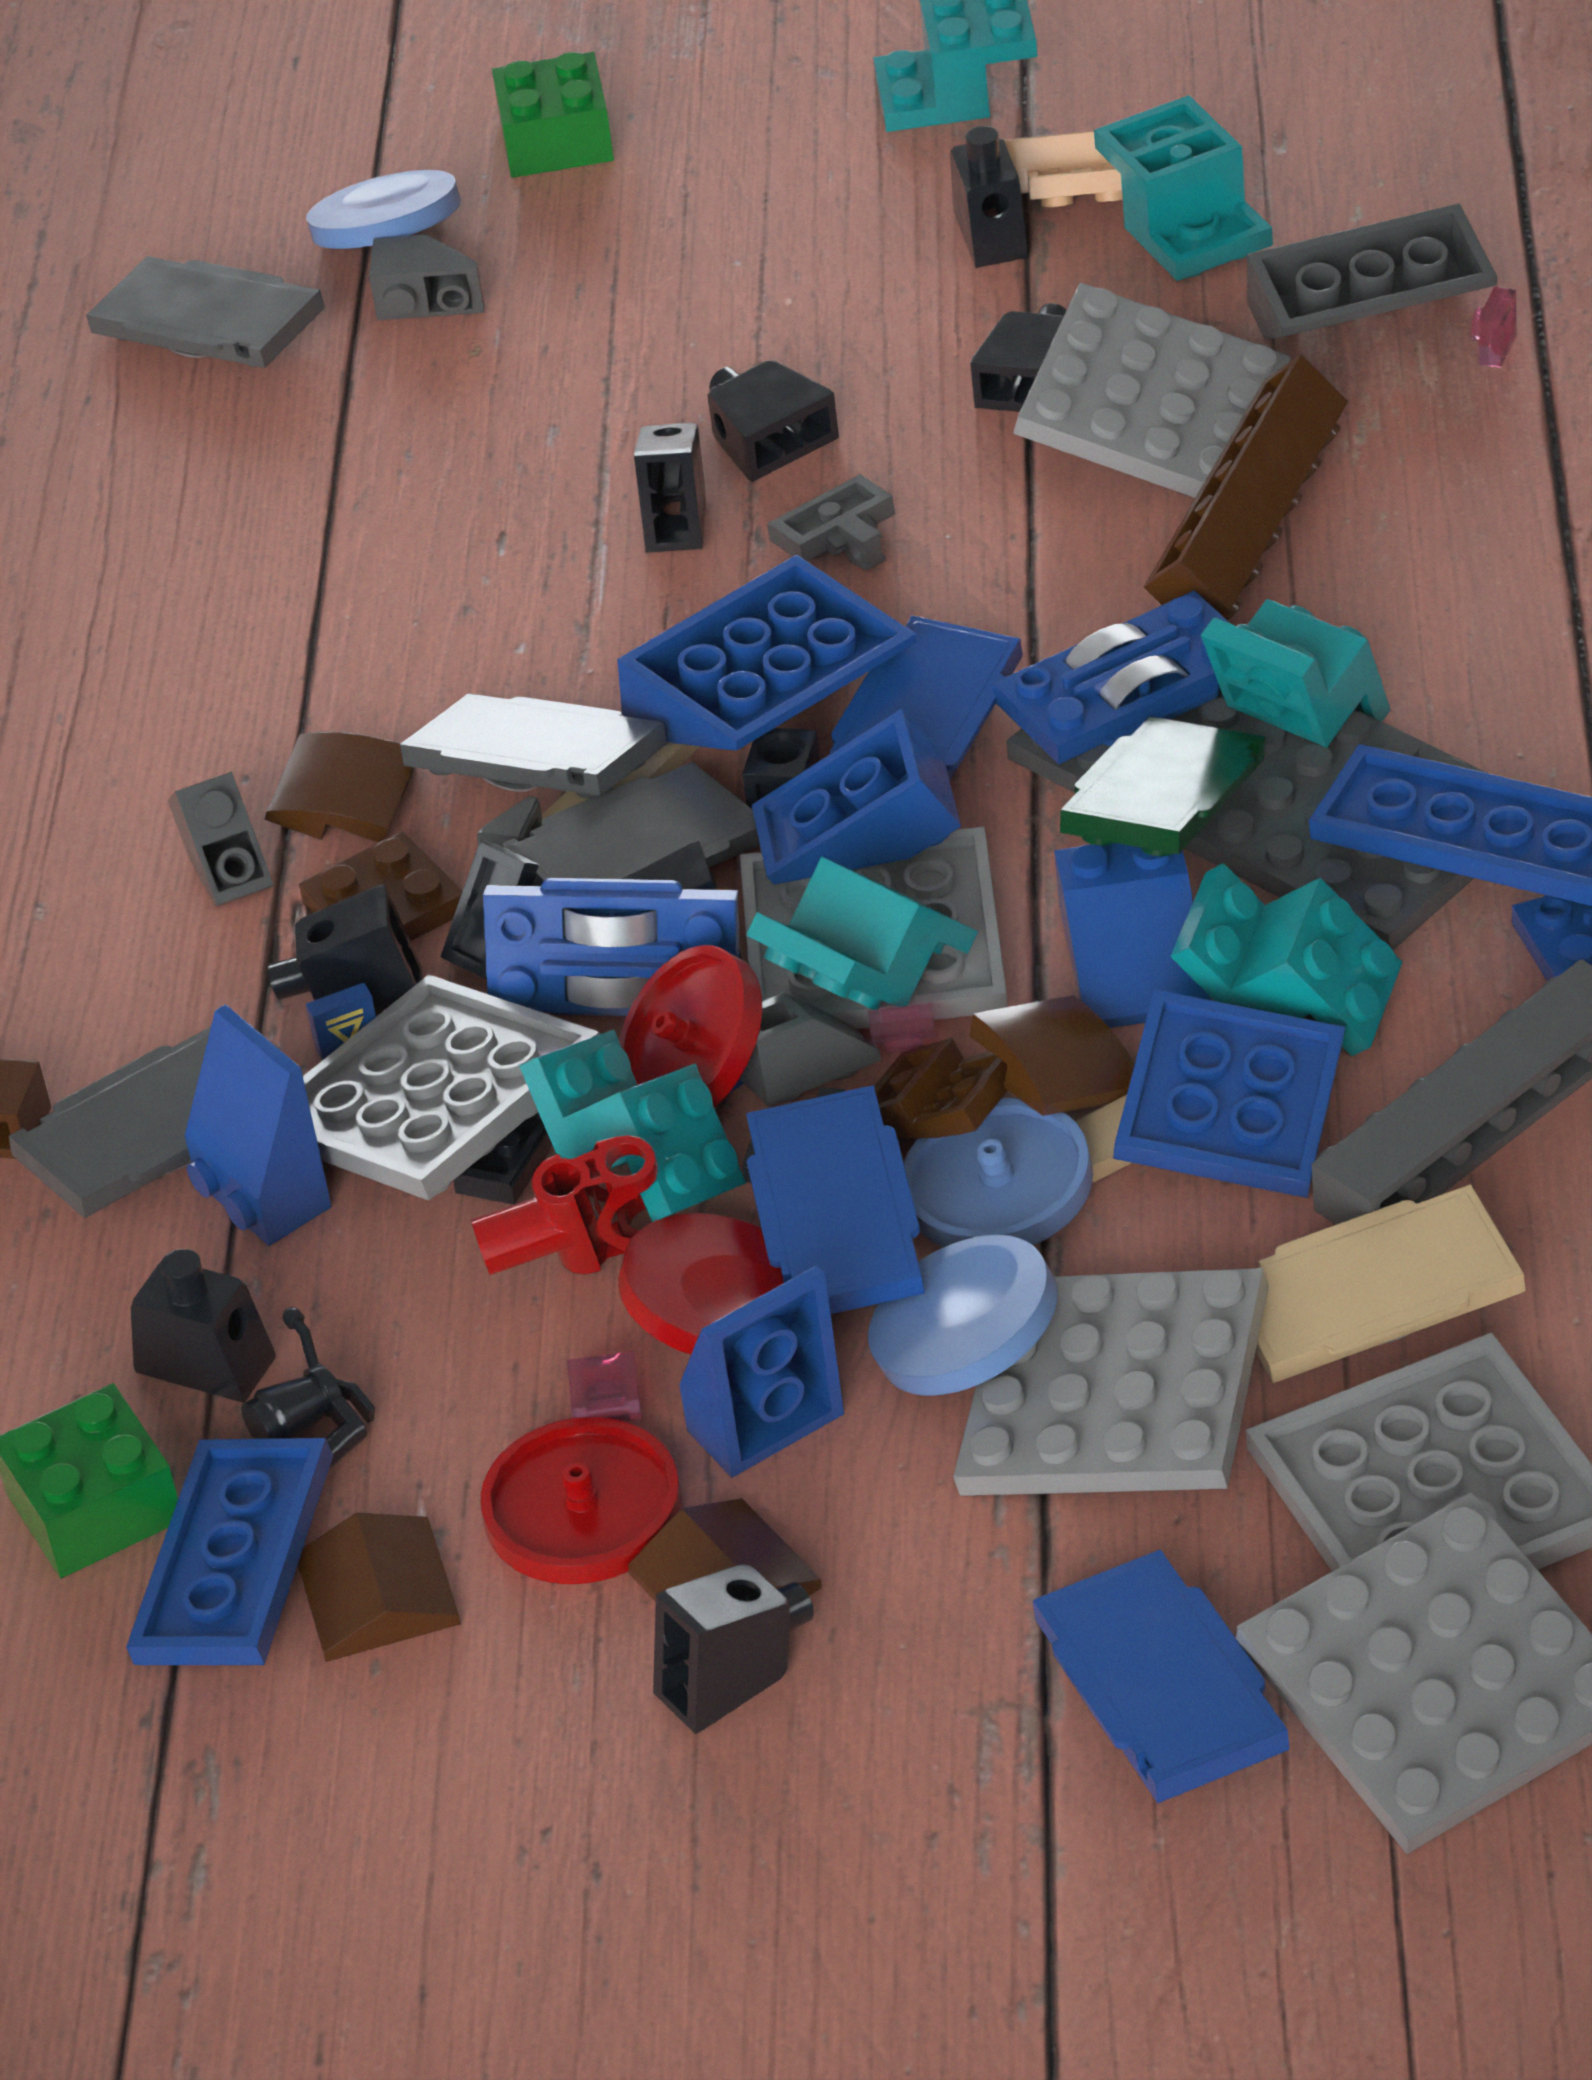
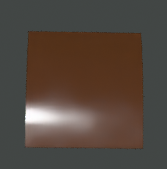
M341 732L300 733L264 820L320 840L328 824L379 843L385 840L414 767L404 766L400 743Z
M1071 995L973 1013L969 1037L1008 1064L1003 1088L1042 1116L1107 1104L1127 1095L1135 1065L1134 1061L1107 1024L1076 996Z
M952 1037L901 1052L874 1086L884 1126H892L895 1129L896 1136L901 1138H940L974 1132L1007 1092L1003 1087L1008 1064L990 1051L964 1059Z

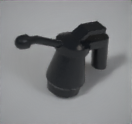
M289 1307L284 1310L282 1319L290 1330L295 1329L299 1334L308 1369L304 1371L303 1377L257 1390L253 1399L242 1404V1416L253 1439L299 1438L324 1415L331 1417L338 1426L325 1437L333 1454L331 1468L367 1436L364 1423L346 1400L353 1404L367 1423L374 1420L375 1407L356 1383L336 1379L330 1370L319 1363L310 1329L304 1323L305 1316L299 1309Z

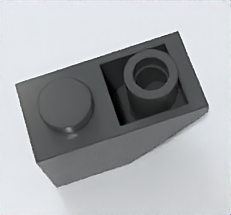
M429 235L373 239L369 279L377 320L484 313L485 305L476 261Z
M232 772L177 790L172 794L168 803L186 852L216 907L274 886Z
M784 992L762 1001V1020L759 1035L750 1060L740 1076V1080L767 1106H771L776 1103L793 1101L800 1097L803 1092L832 1080L849 1078L856 1074L859 1069L881 1061L880 1050L851 1024Z

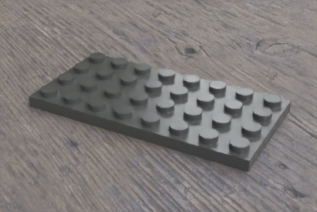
M1219 689V696L1170 719L1265 736L1264 760L1184 848L1217 866L1224 863L1235 875L1278 897H1282L1321 877L1392 950L1474 879L1310 839L1309 819L1358 744L1484 773L1487 772L1354 709L1327 748L1228 707L1221 689ZM1022 728L1006 740L1009 760L1074 792L1075 783L1111 747L1102 744L1058 764Z

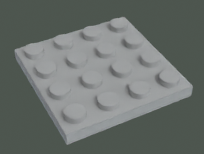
M1080 282L1018 415L1013 434L1195 498L1264 379L1289 363L1292 356L1272 350L1268 346L1255 344L1229 335L1214 327L1201 325L1172 315L1160 308L1150 307L1118 296L1106 289L1096 288Z
M985 827L955 830L940 844L926 848L911 859L853 870L979 931L968 954L946 944L941 955L932 953L905 1010L882 1001L878 1011H875L849 998L846 999L812 983V979L800 973L791 972L763 958L768 946L746 935L748 964L758 978L762 1001L785 992L851 1024L856 1029L973 1016V1013L1008 1007ZM762 852L741 854L740 865L746 934L757 912L789 925L811 878L774 885L766 876Z
M427 975L303 1076L321 1161L429 1201L435 1195L445 1191L454 1179L479 1158L490 1153L497 1143L522 1122L538 1113L519 1065L544 1054L597 1036L600 1033L599 1031L441 978Z
M1263 1268L1054 1276L1058 1290L1056 1309L1041 1338L1011 1367L994 1378L976 1386L953 1476L960 1496L1228 1489L1269 1288Z
M1492 1332L1246 1430L1248 1451L1331 1571L1338 1569L1470 1492L1474 1494L1537 1570L1592 1548V1464Z
M1472 1492L1237 1626L1236 1640L1251 1661L1406 1854L1416 1850L1592 1745V1634Z

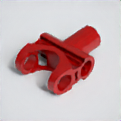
M630 1135L617 1136L597 1141L593 1151L574 1159H561L560 1154H557L543 1161L536 1168L532 1177L534 1198L471 1220L489 1275L557 1252L560 1261L566 1269L573 1273L585 1275L601 1271L600 1265L607 1258L624 1254L629 1241L639 1231L630 1226L631 1221L637 1213L646 1209L640 1193L647 1190L655 1182L659 1172L658 1161L650 1144L639 1137ZM637 1155L645 1159L643 1167L635 1174L620 1176L610 1171L616 1160L623 1156ZM605 1183L607 1190L601 1188L598 1184ZM589 1196H592V1197L594 1198V1206H595V1209L597 1210L598 1214L600 1215L599 1218H598V1220H597V1217H596V1214H595V1212H594V1209H593V1206H592V1204H591V1201H590ZM598 1200L606 1203L602 1211ZM615 1213H617L619 1220L612 1223L611 1220Z

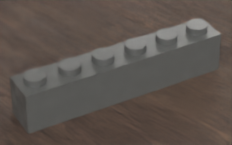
M1580 959L1561 975L1550 978L1541 990L1516 1009H1511L1504 1013L1495 1025L1471 1043H1466L1458 1048L1450 1059L1429 1075L1417 1079L1409 1087L1408 1091L1383 1110L1372 1113L1359 1128L1338 1144L1326 1148L1312 1163L1314 1211L1337 1225L1404 1200H1411L1417 1204L1442 1195L1592 1079V965Z

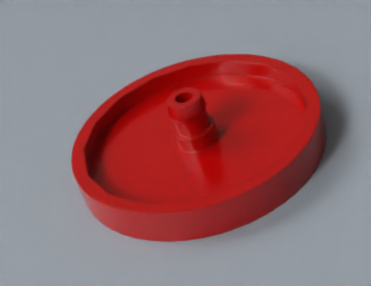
M711 945L689 948L663 964L637 995L626 1016L619 1036V1042L628 1055L631 1070L637 1084L640 1085L696 1064L703 1082L711 1093L715 1108L739 1080L757 1042L763 1008L758 978L754 970L744 960Z
M706 1213L672 1215L655 1220L644 1226L629 1241L624 1252L618 1277L621 1300L628 1313L639 1326L662 1343L690 1355L702 1328L784 1283L781 1268L773 1267L769 1263L760 1227L739 1219Z
M604 1417L564 1419L536 1428L518 1438L491 1465L482 1485L480 1499L485 1531L492 1548L506 1564L526 1576L557 1584H588L611 1579L628 1572V1564L681 1509L682 1502L677 1468L666 1447L655 1436L636 1425Z

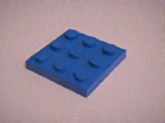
M1154 989L1114 1144L1113 1159L1308 1198L1312 1181V1163L1317 1159L1343 1045L1345 1027Z

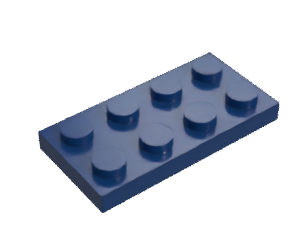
M326 1438L202 1439L198 1441L126 1645L134 1665H265L333 1459V1454Z

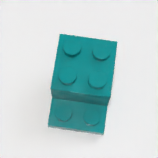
M919 0L924 50L912 52L898 50L888 55L873 57L875 78L886 132L990 118L985 64L1038 57L1037 41L1027 0Z
M1190 95L1094 129L1095 149L1121 174L1125 229L1176 281L1195 277L1203 271L1236 259L1245 258L1247 254L1273 245L1272 227L1245 201L1242 146Z
M1266 599L1248 625L1238 624L1235 626L1214 617L1201 634L1228 707L1327 748L1354 709L1381 722L1391 710L1368 639L1361 632L1350 626L1343 625L1339 628L1321 621L1301 606L1291 605L1287 607Z
M821 856L789 925L757 912L746 935L768 946L763 958L791 972L800 973L812 979V983L846 999L849 998L872 1010L878 1011L882 1001L905 1010L932 953L941 955L946 944L968 954L979 931L888 886Z
M1224 863L1205 872L1170 956L1214 1001L1303 1018L1310 1014L1318 1022L1345 1027L1342 1047L1351 1056L1371 1048L1403 963L1391 947L1382 941L1360 919L1350 905L1340 898L1321 877L1265 905L1252 889L1244 884Z
M613 1029L519 1065L556 1154H560L561 1159L579 1157L593 1151L597 1141L617 1136L630 1135L639 1137L650 1144L658 1161L659 1172L655 1182L647 1190L640 1193L652 1222L746 1184L738 1165L737 1154L726 1137L713 1106L711 1093L703 1082L696 1064L638 1085L632 1073L628 1055L621 1047L616 1032ZM626 1155L617 1159L612 1165L611 1170L628 1164L631 1173L635 1174L643 1167L645 1159L637 1155Z

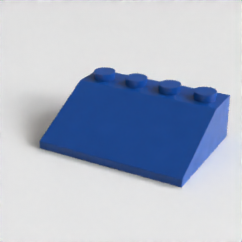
M796 554L618 658L621 712L626 717L663 722L667 743L737 751L916 643V633Z

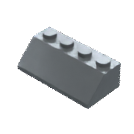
M1460 203L1247 254V304L1264 340L1298 334L1496 286L1498 279Z

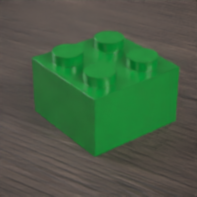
M594 51L586 53L567 52L556 58L532 62L520 60L511 62L506 66L491 68L511 178L614 161L607 107Z
M114 1383L0 1435V1474L6 1494L60 1579L168 1528L178 1501L170 1465Z

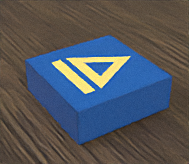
M365 983L306 1003L315 1050L321 1060H324L376 1018L372 995Z

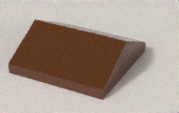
M742 1498L681 1508L628 1564L629 1574L655 1602L656 1594L663 1590L740 1564L752 1566L777 1590L792 1582H796L810 1596L822 1588L821 1578Z
M356 1512L305 1546L302 1550L298 1569L326 1662L461 1624L428 1517Z

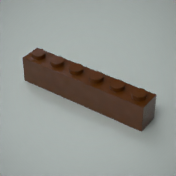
M1302 354L1264 379L1143 586L1161 605L1195 591L1228 621L1242 605L1243 600L1239 597L1240 592L1261 571L1263 564L1259 559L1262 553L1268 550L1282 534L1283 529L1279 526L1282 518L1289 514L1300 502L1302 494L1298 490L1301 484L1309 479L1319 468L1322 462L1318 457L1319 452L1340 431L1341 426L1337 421L1348 400Z

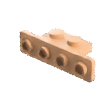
M1094 131L1004 140L1018 174L1021 193H1029L1030 200L1041 199L1042 207L1070 205L1074 203L1073 196L1095 194V201L1098 202L1123 199L1121 174L1095 149Z

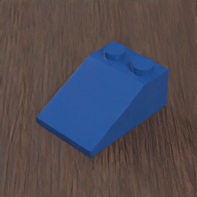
M903 709L895 712L752 804L766 876L774 885L811 878L821 856L850 870L911 859L926 848L940 844L950 833L961 827L943 755Z
M1118 843L1110 845L1086 844L1079 847L1054 850L1059 907L1079 999L1089 1006L1109 1028L1145 1023L1154 989L1211 1000L1210 996L1170 957L1193 903L1183 850L1179 855L1152 856L1144 853L1140 847Z
M226 1004L221 1006L214 1012L185 1132V1140L191 1160L186 1169L193 1186L203 1197L213 1196L225 1207L230 1219L239 1229L244 1231L249 1228L268 1246H271L332 1207L301 1067Z
M818 1265L709 1324L700 1331L679 1384L686 1428L689 1434L731 1478L844 1415L825 1272Z

